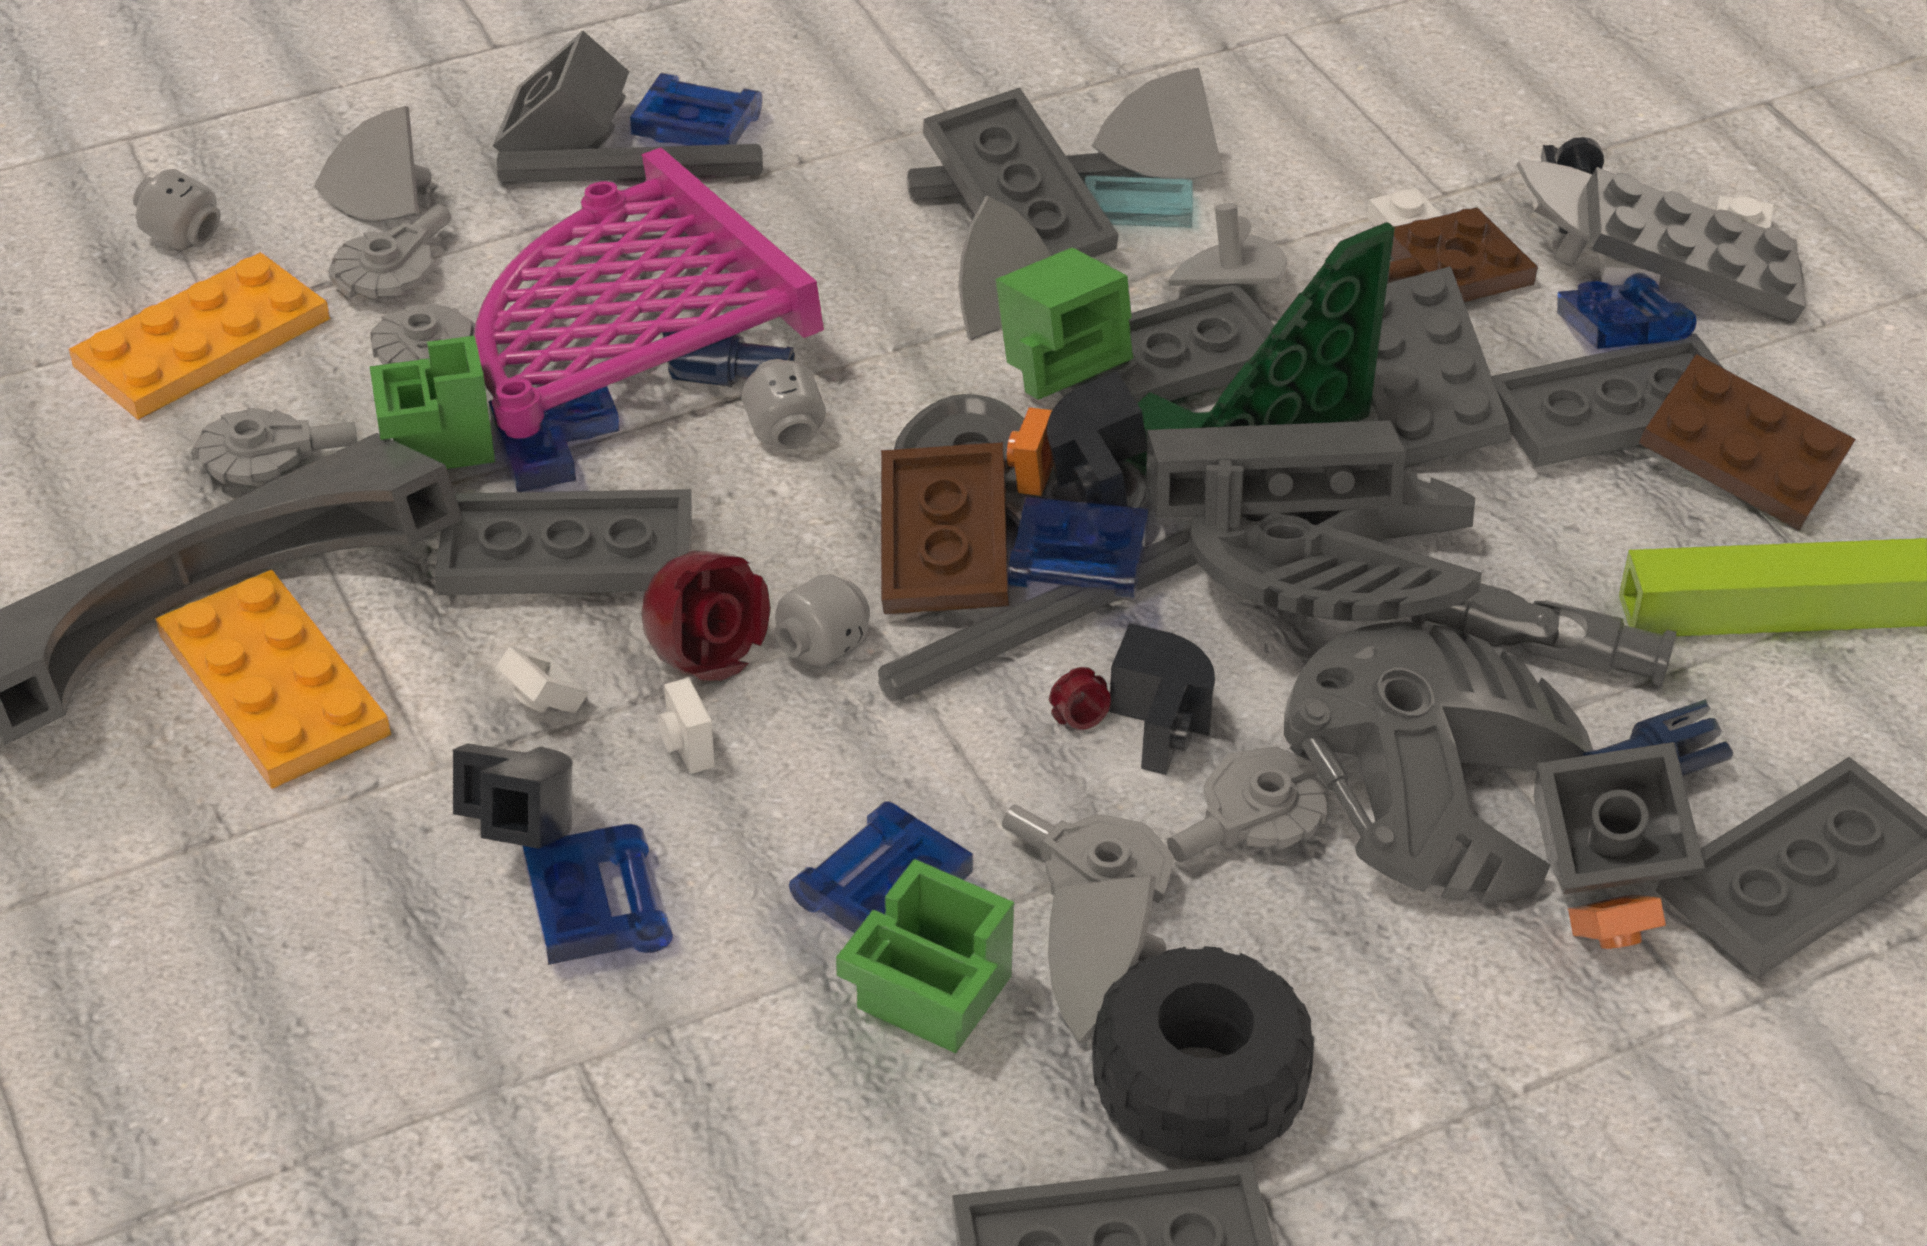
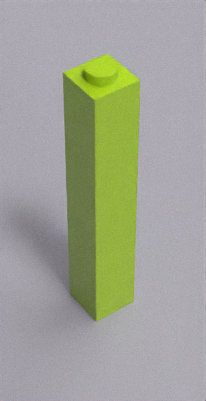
M1927 538L1628 550L1618 596L1629 627L1657 634H1663L1668 629L1676 631V637L1926 627Z

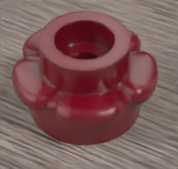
M1077 667L1070 670L1069 673L1061 676L1051 688L1049 694V703L1053 706L1051 715L1059 724L1064 725L1068 723L1071 727L1078 730H1086L1096 726L1105 718L1111 705V696L1105 679L1101 675L1095 676L1094 670L1088 667Z

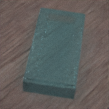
M1085 176V185L1112 225L1192 228L1193 180Z

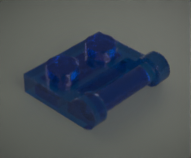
M660 73L630 116L631 135L651 138L661 143L671 142L687 146L737 144L751 121L756 122L760 116L763 102L761 91L744 88L740 93L680 81L678 75Z
M1645 273L1632 274L1623 285L1612 286L1599 281L1584 282L1578 285V290L1559 291L1557 296V313L1596 349L1680 341L1689 337L1697 324L1696 316L1692 310L1682 303L1671 302L1660 293L1657 282ZM1645 309L1652 316H1646L1640 310Z
M1026 497L1015 547L1010 555L1009 586L1028 588L1030 582L1108 589L1115 590L1116 597L1135 599L1148 530V509Z
M884 801L867 815L866 826L816 868L806 867L789 881V889L796 902L809 912L820 910L855 933L872 910L885 914L886 894L914 859L964 880L973 872V853L896 804ZM882 846H891L844 887L839 884Z
M623 824L566 835L541 849L522 846L525 868L548 965L634 948L642 953H654L664 949L672 941L673 933L668 916L659 910L645 861L649 853V846L645 832L639 825ZM611 861L616 866H619L631 913L612 917L599 863Z

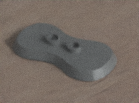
M959 394L938 400L920 411L907 423L899 434L894 449L1003 442L1007 515L1034 541L1056 553L1081 556L1101 550L1113 542L1138 517L1147 501L1148 490L1145 478L1138 469L1126 460L1117 464L1123 473L1129 511L1108 520L1105 519L1094 499L1087 502L1084 501L1075 481L1059 487L1054 467L1042 496L1018 493L1015 468L1009 467L1007 464V445L1011 432L1020 430L1024 418L1009 405L991 397Z

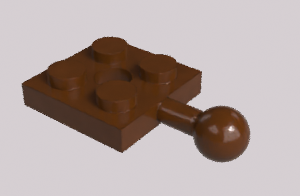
M1476 207L1395 226L1391 253L1395 261L1390 262L1388 283L1451 266L1463 301L1467 302L1534 285L1538 266Z

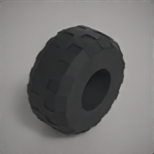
M1204 946L1203 949H1186V947L1171 949L1162 952L1161 955L1156 957L1151 956L1128 968L1121 978L1112 983L1104 995L1101 1009L1097 1012L1092 1043L1094 1086H1097L1101 1104L1109 1117L1113 1118L1127 1135L1140 1144L1143 1143L1164 1155L1181 1160L1182 1158L1199 1159L1201 1162L1224 1161L1226 1158L1249 1155L1263 1149L1266 1144L1277 1137L1280 1138L1293 1125L1294 1118L1299 1110L1303 1108L1313 1070L1314 1036H1312L1311 1018L1305 1004L1300 1001L1293 991V987L1273 970L1270 971L1262 966L1263 964L1259 963L1258 960L1242 953L1236 955L1225 952L1223 948ZM1189 1047L1209 1048L1226 1056L1219 1058H1197L1179 1050Z

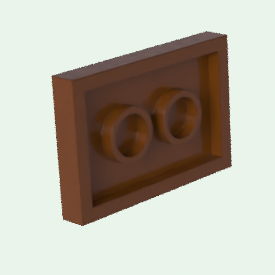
M1696 354L1646 426L1639 444L1800 531L1856 439Z
M1003 442L881 450V602L884 614L1009 606L1006 476Z

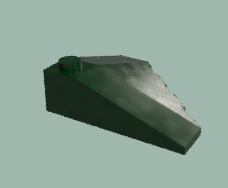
M1385 222L1338 242L1325 259V263L1302 293L1300 292L1271 329V333L1251 359L1243 365L1197 428L1359 422L1370 416L1395 231L1394 226Z

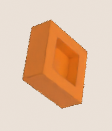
M1029 407L1020 430L1012 431L1007 445V464L1009 467L1015 468L1018 493L1038 496L1043 494L1053 468L1047 436V424L1052 410Z
M1631 894L1568 908L1573 936L1598 939L1602 949L1621 948L1639 944L1643 941L1641 931L1666 926L1661 898Z

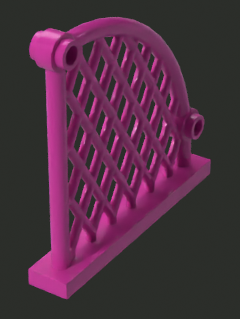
M660 147L642 154L647 181L621 191L617 189L615 183L609 181H601L589 185L584 191L585 196L581 199L582 209L554 225L527 245L508 263L487 293L475 323L474 335L485 387L493 397L492 405L497 425L511 438L519 439L532 436L539 431L540 423L544 418V411L778 317H781L803 338L824 331L817 281L664 149ZM646 214L640 221L625 222L628 215ZM665 214L669 219L660 218ZM667 231L659 239L638 240L644 233ZM683 232L689 235L687 237H679ZM625 234L618 242L597 243L603 236ZM575 238H583L577 245L564 246ZM687 249L680 257L658 258L667 250ZM705 250V251L708 252L710 255H700V254ZM645 252L638 260L615 262L623 254ZM603 255L596 263L574 265L581 257ZM561 259L554 266L538 267L545 260ZM708 267L698 276L677 277L684 269ZM724 268L730 272L719 274ZM664 271L657 279L635 280L643 272ZM622 274L615 282L593 283L601 275ZM580 277L573 285L552 286L559 278ZM538 280L531 288L518 289L523 281ZM728 286L721 294L698 296L707 287ZM745 287L751 291L740 293ZM686 289L678 298L655 299L662 291ZM643 292L635 301L613 302L620 294ZM600 296L592 304L569 306L578 297ZM557 299L550 307L527 309L536 300ZM508 302H515L509 309L505 310ZM742 306L718 316L726 307ZM707 308L699 317L675 319L683 310ZM664 311L656 320L632 322L640 313ZM620 315L613 323L589 325L597 316ZM577 318L569 327L547 328L555 319ZM534 321L526 330L504 331L511 323ZM679 331L677 333H674L672 335L652 342L662 332ZM641 334L633 343L609 345L617 336ZM597 337L589 346L566 348L574 339ZM553 341L545 350L523 351L531 342ZM510 344L501 354H498L497 345ZM611 358L586 368L594 359ZM573 361L565 370L542 371L550 362ZM529 364L520 374L510 378L504 372V368L507 365ZM532 385H543L538 388L532 387Z

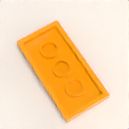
M259 252L252 257L240 260L236 265L204 281L194 283L188 289L156 305L149 306L140 313L106 330L95 333L91 338L69 348L72 365L76 370L139 420L330 320L325 299L262 252Z
M272 569L155 618L160 638L271 789L391 736L388 716Z

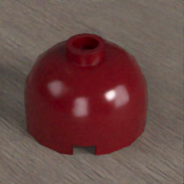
M693 550L668 561L653 576L644 594L641 618L644 634L660 660L687 676L708 681L725 680L740 673L749 664L748 662L738 660L748 654L752 644L762 645L768 630L771 606L767 584L762 576L753 574L751 568L747 565L750 564L747 560L724 552Z

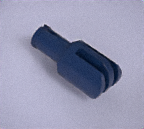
M679 331L663 332V338ZM738 333L668 361L667 364L669 376L672 380L732 387L735 382L740 380V377L749 378L759 365L768 360L795 361L794 347L790 346L778 347L745 343L744 337Z
M1704 699L1635 723L1630 739L1598 750L1587 751L1583 753V756L1674 742L1682 776L1732 759L1733 751L1727 741L1698 750L1714 741L1723 732L1715 718H1707L1695 722L1711 709L1707 700Z

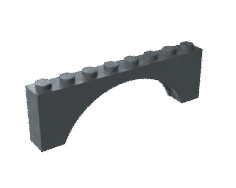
M375 433L1 608L0 742L6 745L65 716L74 689L97 660L128 634L193 596L243 575L312 555L361 547L411 546L462 521L461 512L445 464L391 439L380 440V434Z

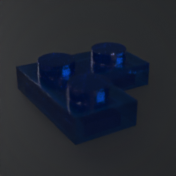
M607 386L544 411V418L540 423L539 431L532 436L519 439L507 436L505 431L498 427L492 400L488 401L490 419L517 492L543 489L552 485L576 481L575 463L567 442L591 439L599 435L620 431L618 411Z

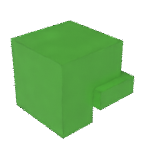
M1071 247L996 279L1006 362L1022 371L1025 393L1035 399L1040 400L1133 359L1129 325L1132 313L1128 276Z
M475 335L427 342L428 359L369 366L380 440L393 438V441L445 464L446 469L495 462L484 376Z
M914 859L886 894L885 914L872 910L836 956V976L857 985V1009L956 1054L1012 977L1014 902Z

